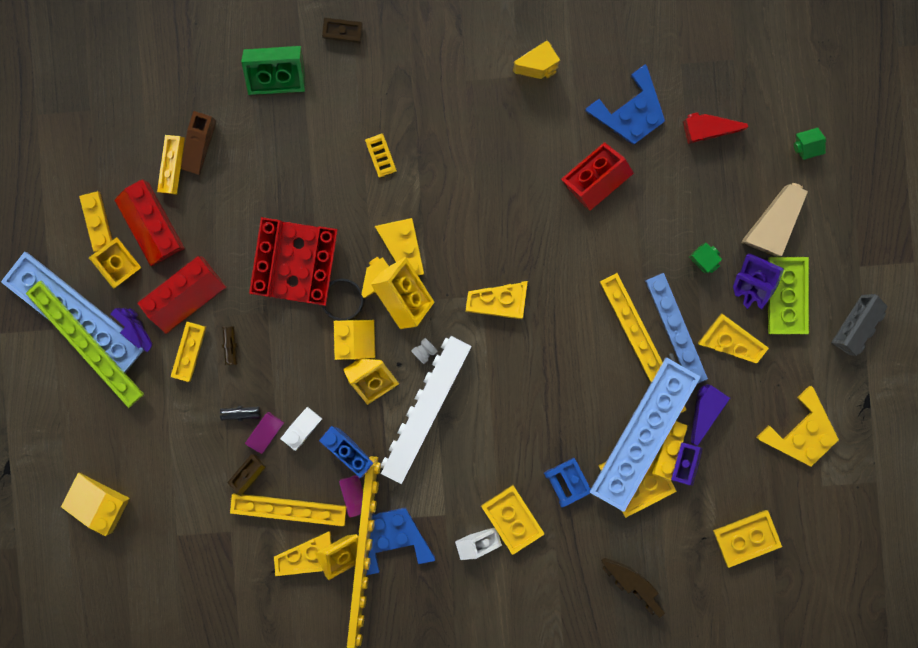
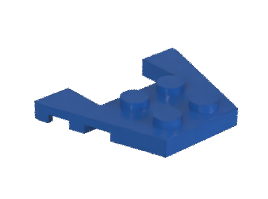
M646 64L631 74L632 79L642 92L613 114L608 111L600 99L585 109L586 113L594 116L599 122L607 125L633 145L665 122Z
M406 507L372 514V520L375 521L373 532L370 533V539L373 542L372 549L368 552L370 567L366 571V575L379 573L376 553L410 545L415 547L418 564L435 561L434 554L429 549L428 544L419 532Z

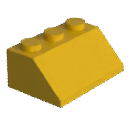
M406 257L381 271L371 283V286L400 329L417 327L434 304V300Z

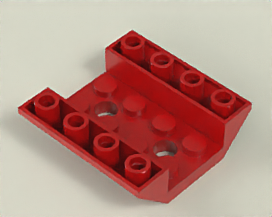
M261 217L249 294L326 306L338 229L295 224ZM298 238L304 240V246L301 249H296L294 246V241ZM291 276L298 278V284L295 287L290 286L288 283V279Z

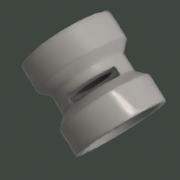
M426 338L421 341V346L411 350L423 364L428 361L429 355H435L438 352Z

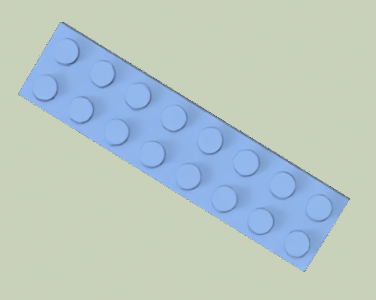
M24 252L1 283L46 317L25 294L39 280L43 281L126 373L144 350L141 347L138 349L120 334L123 330L121 326L28 252Z
M668 358L664 359L592 486L590 493L623 512L626 510L698 383L700 376Z

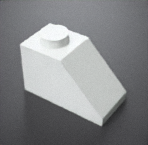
M307 407L281 437V440L296 451L322 418Z
M495 527L470 534L455 541L461 560L477 559L502 546Z

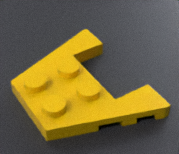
M808 386L797 398L811 412L784 439L771 426H767L756 438L809 466H813L839 439L814 388Z

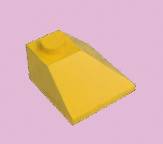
M358 359L343 369L349 383L367 405L399 385L382 360Z

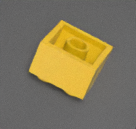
M547 40L514 61L513 71L516 74L539 79L545 76L549 78L557 72L556 69L560 59Z
M374 320L334 321L335 360L375 358Z

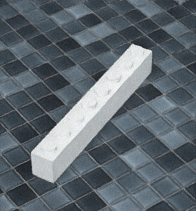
M453 336L450 339L445 338L441 346L444 350L441 356H436L432 364L435 366L433 372H428L423 381L426 383L424 390L419 389L415 397L418 400L415 407H410L406 415L409 417L407 423H402L397 432L400 434L398 441L393 440L389 451L392 452L389 459L385 457L381 464L383 469L381 474L402 484L471 348L470 345Z

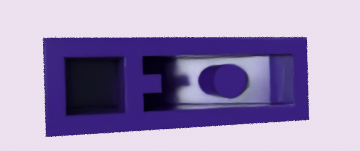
M709 384L702 386L697 393L698 398L696 399L690 441L696 446L701 442L730 399Z

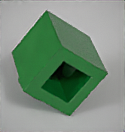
M819 128L797 133L794 150L796 153H799L803 160L826 154V138Z
M707 243L701 244L689 256L703 273H708L709 271L713 273L720 267L719 262L722 260L719 256L720 252L714 246L710 247Z

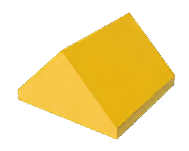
M117 237L89 257L113 289L141 268Z
M357 534L347 535L315 553L328 580L356 565L359 537Z

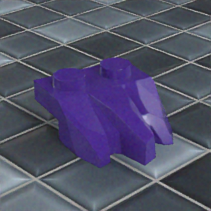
M750 253L747 254L741 272L737 274L733 285L735 296L745 295L743 305L747 309L754 301H757L758 307L763 309L776 291L784 268Z
M115 308L111 315L124 326L120 334L138 349L141 347L148 352L152 347V342L144 330L142 322L137 318L138 314L131 308Z

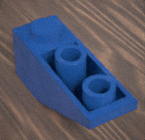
M331 426L319 440L360 478L373 465L371 459L340 428Z

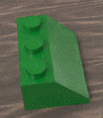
M301 46L243 50L241 63L248 95L305 92L304 61Z

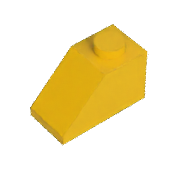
M376 257L369 262L370 266L366 269L362 290L363 298H367L375 292L371 283L381 271L389 267L383 257L381 259Z

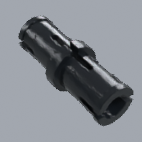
M238 406L237 408H221L220 413H228V415H220L221 421L260 419V414H252V412H260V407L243 408Z

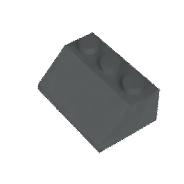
M876 294L861 295L831 344L849 355L857 356V354H861L865 348L864 343L875 333V326L884 319L886 315L885 310L888 306Z

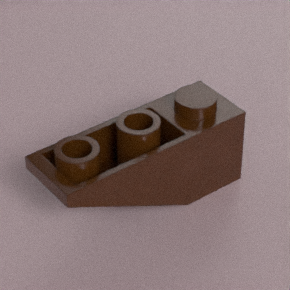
M193 111L187 129L181 163L182 170L200 175L217 122L213 117Z

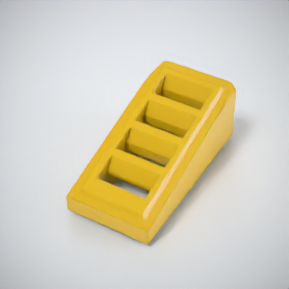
M379 134L366 139L365 142L378 177L396 172L397 170L384 135ZM382 141L383 144L372 148V144ZM385 149V152L377 155L374 154V152ZM388 157L387 160L377 163V159ZM390 163L391 167L380 170L379 167Z

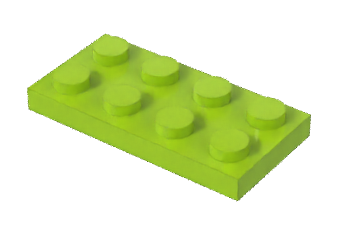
M769 257L768 262L784 268L776 291L768 300V334H809V257Z

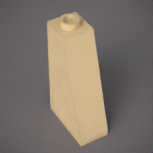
M796 183L784 186L744 237L742 243L775 257L782 256L808 191Z

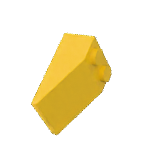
M78 473L61 507L88 528L107 536L114 531L130 498Z

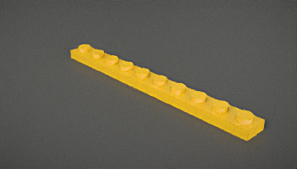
M373 456L369 457L373 465L365 473L347 648H358L362 643L360 627H363L364 624L362 608H365L366 605L364 589H367L368 577H366V571L370 567L368 552L371 551L373 542L370 539V533L373 532L375 521L372 520V514L376 511L377 502L374 501V496L378 492L379 483L376 482V477L380 473L381 463L378 462L379 457Z

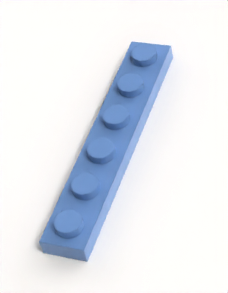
M662 273L645 280L679 364L700 376L698 383L707 380L708 378L665 274Z

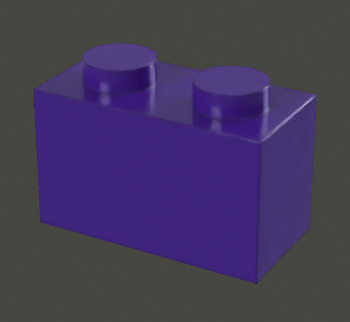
M681 442L671 480L693 486L703 449Z

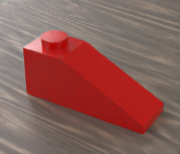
M699 112L687 115L688 118L683 121L688 144L744 131L748 128L747 123L708 114L699 115Z

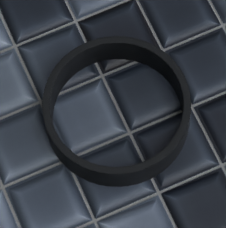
M335 279L330 282L329 287L339 281H348L357 287L361 296L360 307L354 315L343 319L330 314L326 306L322 305V308L329 317L335 320H350L356 317L363 308L364 298L362 290L351 280Z

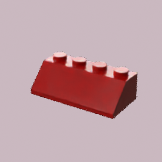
M141 179L125 188L116 197L115 202L151 267L185 249L148 181Z
M197 256L137 304L147 317L167 334L224 290L226 286L205 258Z

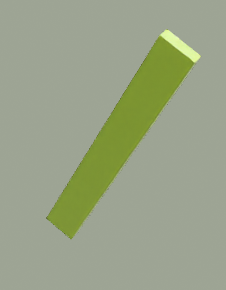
M39 280L25 293L128 408L144 395L43 281Z

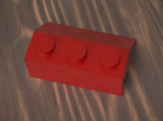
M604 142L561 180L579 202L591 211L634 173L627 160Z

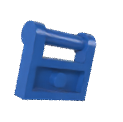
M575 458L544 472L545 477L550 480L560 500L559 504L561 507H565L590 494L591 489ZM561 473L572 494L571 496L566 497L556 474Z

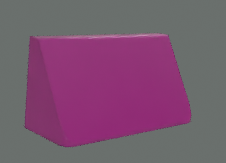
M267 412L245 442V445L263 454L284 422L270 412Z
M354 475L340 479L339 483L349 518L360 515L363 500V488L360 477Z

